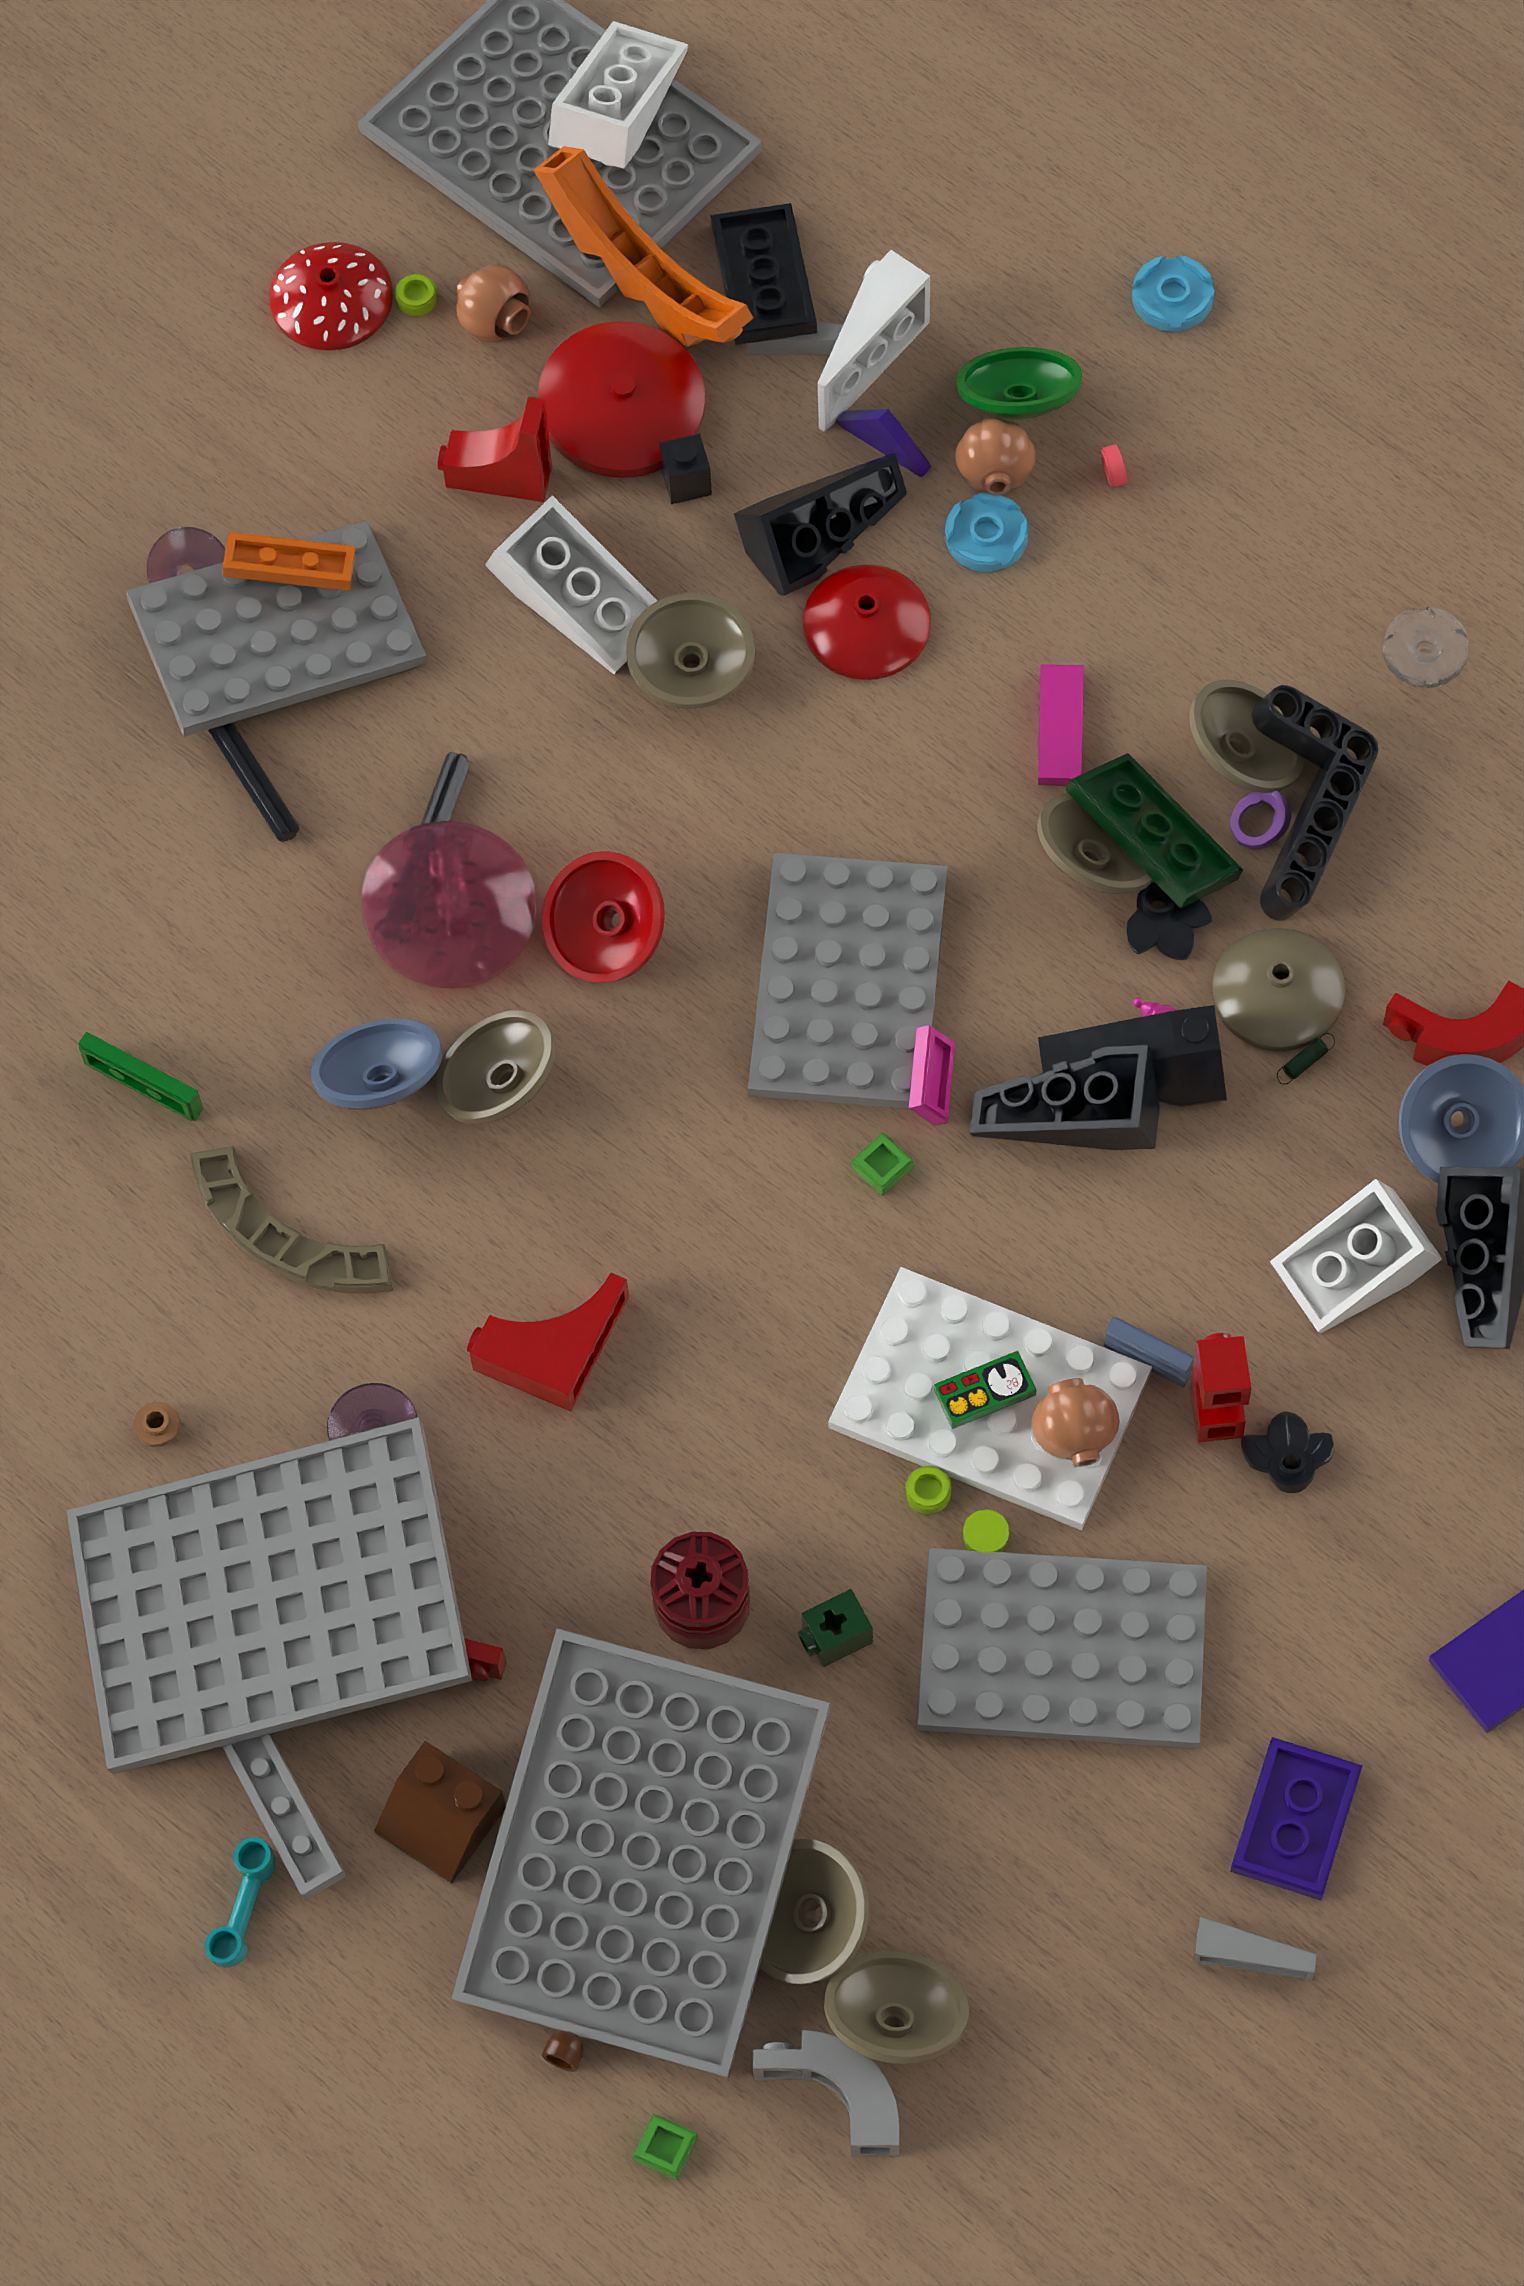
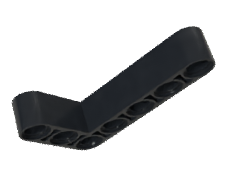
M1288 685L1275 687L1257 703L1252 712L1253 723L1262 734L1320 768L1261 892V908L1267 916L1277 921L1292 917L1311 900L1379 750L1378 743L1370 732ZM1273 705L1282 711L1283 716L1275 712ZM1310 727L1317 730V732L1320 735V738L1316 737L1312 733ZM1347 748L1355 753L1357 760L1349 755ZM1331 783L1338 787L1341 795L1332 789ZM1314 818L1323 824L1324 830L1316 825ZM1298 854H1301L1303 857H1305V859L1308 862V866L1304 865L1299 860ZM1281 889L1289 893L1292 902L1283 897Z

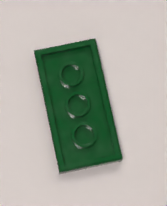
M1129 753L1071 779L1065 789L1180 908L1237 881L1243 872L1242 867Z

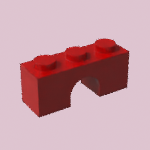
M1216 1333L1207 1336L1204 1340L1197 1341L1190 1394L1198 1443L1238 1439L1244 1435L1246 1424L1244 1405H1249L1252 1389L1244 1336L1232 1337L1228 1333Z

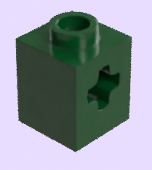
M852 1589L801 1613L803 1630L798 1631L800 1641L809 1657L817 1654L823 1667L873 1643V1627ZM832 1625L835 1630L841 1629V1633L834 1635L831 1630L826 1631L825 1627Z

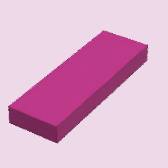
M1041 664L1038 785H1068L1071 779L1082 774L1084 665Z

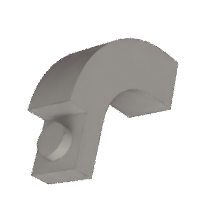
M802 2030V2049H792L791 2044L784 2042H771L764 2044L763 2049H753L754 2080L814 2081L827 2086L841 2098L850 2117L851 2157H899V2115L896 2100L886 2077L871 2058L851 2049L836 2036Z

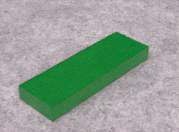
M85 1032L79 1041L78 1046L85 1065L190 1121H196L203 1111L198 1090L88 1032Z

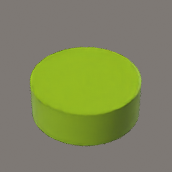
M411 274L401 279L396 286L397 306L404 314L419 317L430 313L437 304V291L434 282L429 277L422 274Z
M923 1466L914 1470L909 1475L905 1486L908 1504L916 1512L925 1515L936 1514L945 1509L951 1499V1481L947 1474L934 1466Z
M988 1509L979 1510L971 1514L963 1527L965 1547L967 1550H975L982 1553L1003 1552L1009 1542V1526L1006 1519L998 1512Z

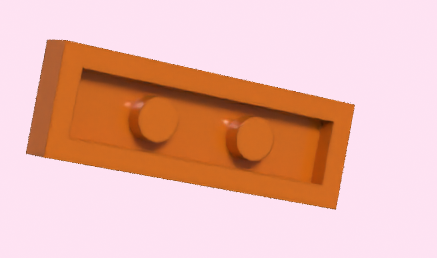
M228 532L223 563V577L351 591L356 546Z

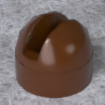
M561 2030L550 2037L541 2056L555 2067L575 2072L583 2056V2045L576 2034Z

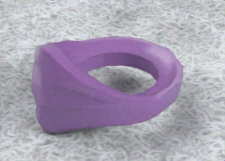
M1278 790L1272 793L1251 792L1236 805L1230 818L1231 832L1242 846L1252 850L1266 848L1279 840L1288 830L1291 821V810L1287 799ZM1263 802L1271 805L1276 812L1270 829L1259 837L1245 835L1240 827L1243 814L1250 807L1258 806Z

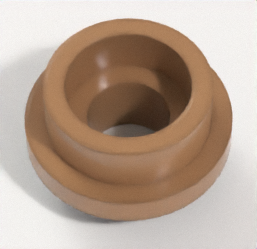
M164 1402L146 1404L137 1412L134 1419V1430L141 1442L152 1447L167 1445L177 1436L180 1429V1420L176 1410ZM155 1417L164 1419V1423L158 1428L148 1426L150 1420Z

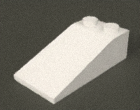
M613 21L553 102L548 145L559 149L563 146L584 149L589 158L601 161L608 166L624 169L640 147L687 53L688 44Z
M890 250L881 261L875 260L866 270L861 287L818 381L819 429L825 433L836 422V419L844 411H847L930 323V275L893 250Z
M553 496L515 530L493 552L485 564L517 598L613 674L627 662V639L634 622L645 609L657 602Z

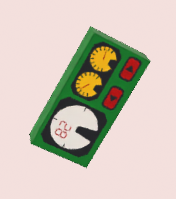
M1018 1351L934 1384V1392L952 1429L1034 1397L1037 1390Z

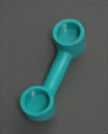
M258 1837L244 1839L237 1845L234 1851V1863L244 1876L228 1926L214 1929L205 1940L204 1948L207 1957L219 1967L228 1968L236 1966L247 1956L248 1945L243 1938L261 1883L267 1881L273 1875L275 1869V1856L272 1849L263 1839Z

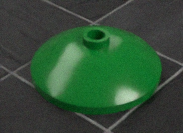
M1036 347L1004 348L981 354L965 363L957 373V391L964 401L984 413L1005 419L1022 420L1035 418L1064 406L1080 391L1082 387V370L1075 360L1057 351Z

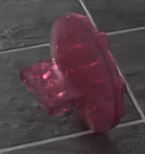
M435 821L412 827L400 833L379 851L372 861L364 880L361 911L364 927L373 947L381 958L398 973L413 981L432 987L464 988L486 982L498 976L518 959L532 935L537 912V897L529 869L519 854L501 837L489 830L469 823Z

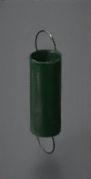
M1321 1037L1320 1039L1317 1038L1283 1066V1070L1291 1078V1081L1329 1051L1327 1045L1321 1040Z

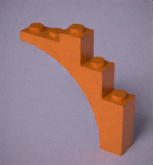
M563 146L533 170L580 252L601 256L623 296L644 301L660 330L674 338L681 345L687 347L694 346L704 339L721 343L729 342L737 338L743 331L742 327L754 318L746 304L729 299L707 287L663 252L620 204L601 178L584 149Z

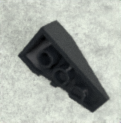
M889 454L766 498L734 513L746 554L779 595L785 596L819 580L828 571L826 567L841 553L846 554L855 545L853 541L868 526H874L907 494L896 454Z
M1214 1005L1169 1011L1038 1037L1043 1073L1053 1070L1052 1065L1063 1061H1067L1070 1064L1091 1057L1092 1051L1103 1047L1148 1045L1151 1049L1160 1102L1185 1107L1227 1101Z
M1148 1045L1103 1047L1092 1051L1091 1057L1070 1064L1067 1061L1052 1065L1053 1070L1030 1078L1022 1075L976 1091L973 1101L970 1134L974 1137L1107 1150L1155 1149L1160 1106L1151 1049Z
M1440 1167L1436 1213L1439 1226L1444 1228L1448 1250L1445 1251L1447 1265L1452 1267L1457 1291L1454 1294L1464 1346L1468 1348L1510 1349L1524 1294V1168Z

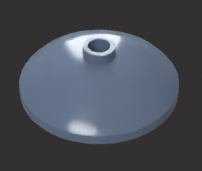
M401 1018L376 1020L351 1028L327 1043L313 1061L311 1079L318 1095L331 1104L355 1110L381 1108L400 1102L423 1088L440 1066L443 1054L442 1047L436 1032L421 1022Z
M1473 1054L1453 1055L1430 1064L1411 1082L1400 1106L1399 1134L1407 1157L1418 1171L1438 1184L1440 1167L1514 1168L1524 1154V1087L1509 1069L1483 1056ZM1460 1111L1463 1114V1123L1459 1127H1453L1451 1117L1455 1112Z

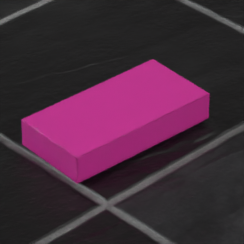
M930 1025L916 1029L909 1109L933 1125H939L948 1121L955 1042Z

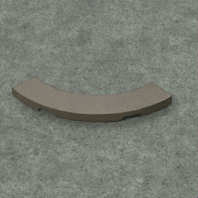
M234 1146L190 1153L196 1182L214 1220L226 1236L242 1252L258 1264L286 1279L321 1290L342 1293L393 1291L385 1244L349 1246L329 1242L324 1244L306 1238L300 1232L285 1225L272 1214H269L259 1204L242 1176Z

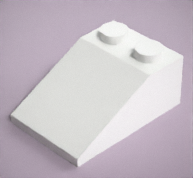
M1375 1179L1270 1262L1319 1333H1323L1407 1287L1440 1262L1442 1257L1395 1190Z

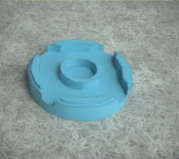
M1176 255V259H1165L1166 256H1161L1144 264L1134 277L1131 299L1135 312L1146 324L1158 330L1178 332L1191 329L1205 320L1212 310L1214 288L1211 274L1201 263L1187 256Z
M979 493L972 495V499H968L965 502L961 500L954 505L946 518L945 542L949 554L960 565L973 571L991 573L1007 569L1021 558L1027 548L1029 534L1027 518H1025L1024 514L1020 511L1021 508L1013 500L1003 495Z

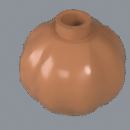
M493 264L483 267L471 275L468 274L460 280L456 290L458 295L456 312L460 324L468 333L481 341L499 342L505 340L508 336L496 331L495 325L510 335H516L525 328L531 313L529 308L530 292L524 280L513 270L502 265Z
M988 418L974 424L967 430L958 444L955 459L958 470L968 485L978 491L988 492L991 495H1003L1009 490L1018 488L1025 482L1034 467L1036 453L1031 439L1017 423L1006 421L1002 418Z
M1082 1378L1063 1380L1048 1387L1049 1395L1038 1402L1032 1416V1429L1038 1444L1044 1451L1056 1458L1072 1460L1074 1467H1084L1100 1461L1099 1452L1114 1440L1119 1429V1413L1115 1402L1099 1387L1091 1384L1084 1385Z

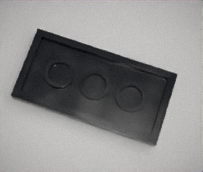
M791 203L710 215L725 296L746 304L754 317L742 327V333L734 339L735 345L818 333L815 311Z

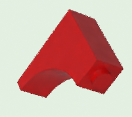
M528 396L522 416L515 422L498 429L487 431L451 430L448 445H441L438 455V470L444 472L446 488L544 502L552 471L545 399Z
M610 1272L604 1284L589 1300L571 1312L552 1319L537 1322H517L489 1315L483 1328L476 1327L468 1342L467 1352H470L473 1371L572 1411L629 1298L627 1279Z

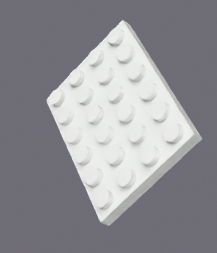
M900 1267L828 1421V1428L920 1466L937 1467L943 1470L950 1478L1082 1531L1150 1378L1152 1366ZM1018 1351L1037 1389L1036 1396L952 1429L934 1392V1384ZM1073 1378H1082L1084 1385L1091 1384L1104 1390L1115 1402L1120 1420L1119 1429L1114 1440L1099 1452L1100 1461L1084 1467H1074L1072 1460L1056 1458L1044 1451L1038 1444L1032 1429L1034 1410L1038 1402L1049 1395L1048 1387L1057 1382Z

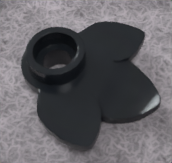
M1152 882L1149 886L1140 890L1137 896V911L1127 922V939L1131 949L1136 954L1144 953L1156 945L1158 950L1167 957L1175 960H1186L1189 958L1194 947L1193 928L1206 926L1211 923L1212 917L1202 900L1199 899L1180 908L1156 882ZM1154 901H1161L1166 907L1157 909L1153 908L1150 904Z
M1288 1411L1281 1412L1272 1419L1268 1426L1267 1435H1244L1241 1440L1242 1453L1250 1467L1269 1473L1271 1481L1279 1490L1285 1493H1298L1306 1489L1314 1478L1315 1470L1329 1463L1334 1453V1443L1331 1434H1309L1304 1420L1300 1416ZM1293 1467V1468H1297V1469L1290 1470V1469H1287V1468Z

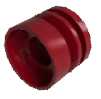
M695 1531L673 1538L660 1549L651 1567L650 1582L653 1608L660 1628L672 1641L690 1649H711L729 1642L742 1630L749 1616V1578L742 1553L726 1538L712 1532ZM699 1578L707 1579L706 1582L701 1584L700 1588L692 1586V1584H697Z

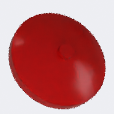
M618 321L587 327L562 342L544 366L539 382L538 398L545 399L549 440L564 457L580 468L595 474L628 478L643 476L661 470L659 443L699 433L704 416L705 387L696 362L678 341L654 327L640 323Z

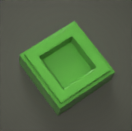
M882 1133L851 1160V1167L883 1196L914 1168V1160L887 1135Z
M653 2113L633 2155V2161L678 2181L698 2135L694 2131Z

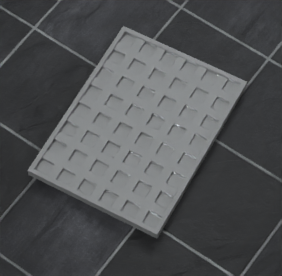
M419 1417L66 1510L107 1770L112 1774L472 1681L424 1426Z

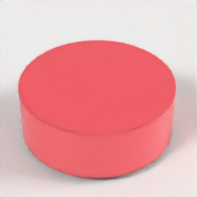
M1117 444L1102 447L1100 456L1110 487L1116 488L1128 484L1125 465Z

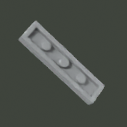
M271 1733L222 1746L301 1896L307 1901L347 1877Z

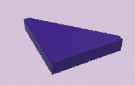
M889 409L844 411L836 419L840 427L884 455L896 454L898 464L917 476L923 477L931 468L929 461Z

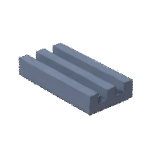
M1117 1317L1112 1318L1105 1330V1348L1152 1366V1372L1185 1388L1192 1376L1193 1356Z

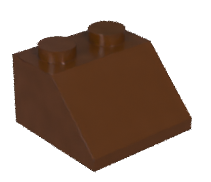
M424 1741L397 1778L374 1832L452 1884L505 1810L506 1805L503 1793L482 1777Z

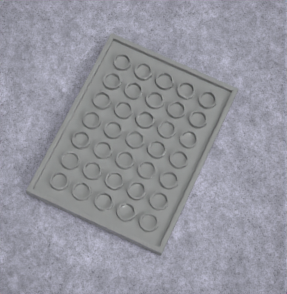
M488 0L357 122L359 132L601 308L619 290V287L601 256L580 252L533 170L559 150V148L548 145L552 104L606 30L564 0ZM673 79L640 147L624 169L608 166L601 161L591 158L590 160L624 209L662 249L763 151L760 139L680 82Z
M556 1629L451 1999L562 2031H570L576 2035L729 2078L831 1703Z

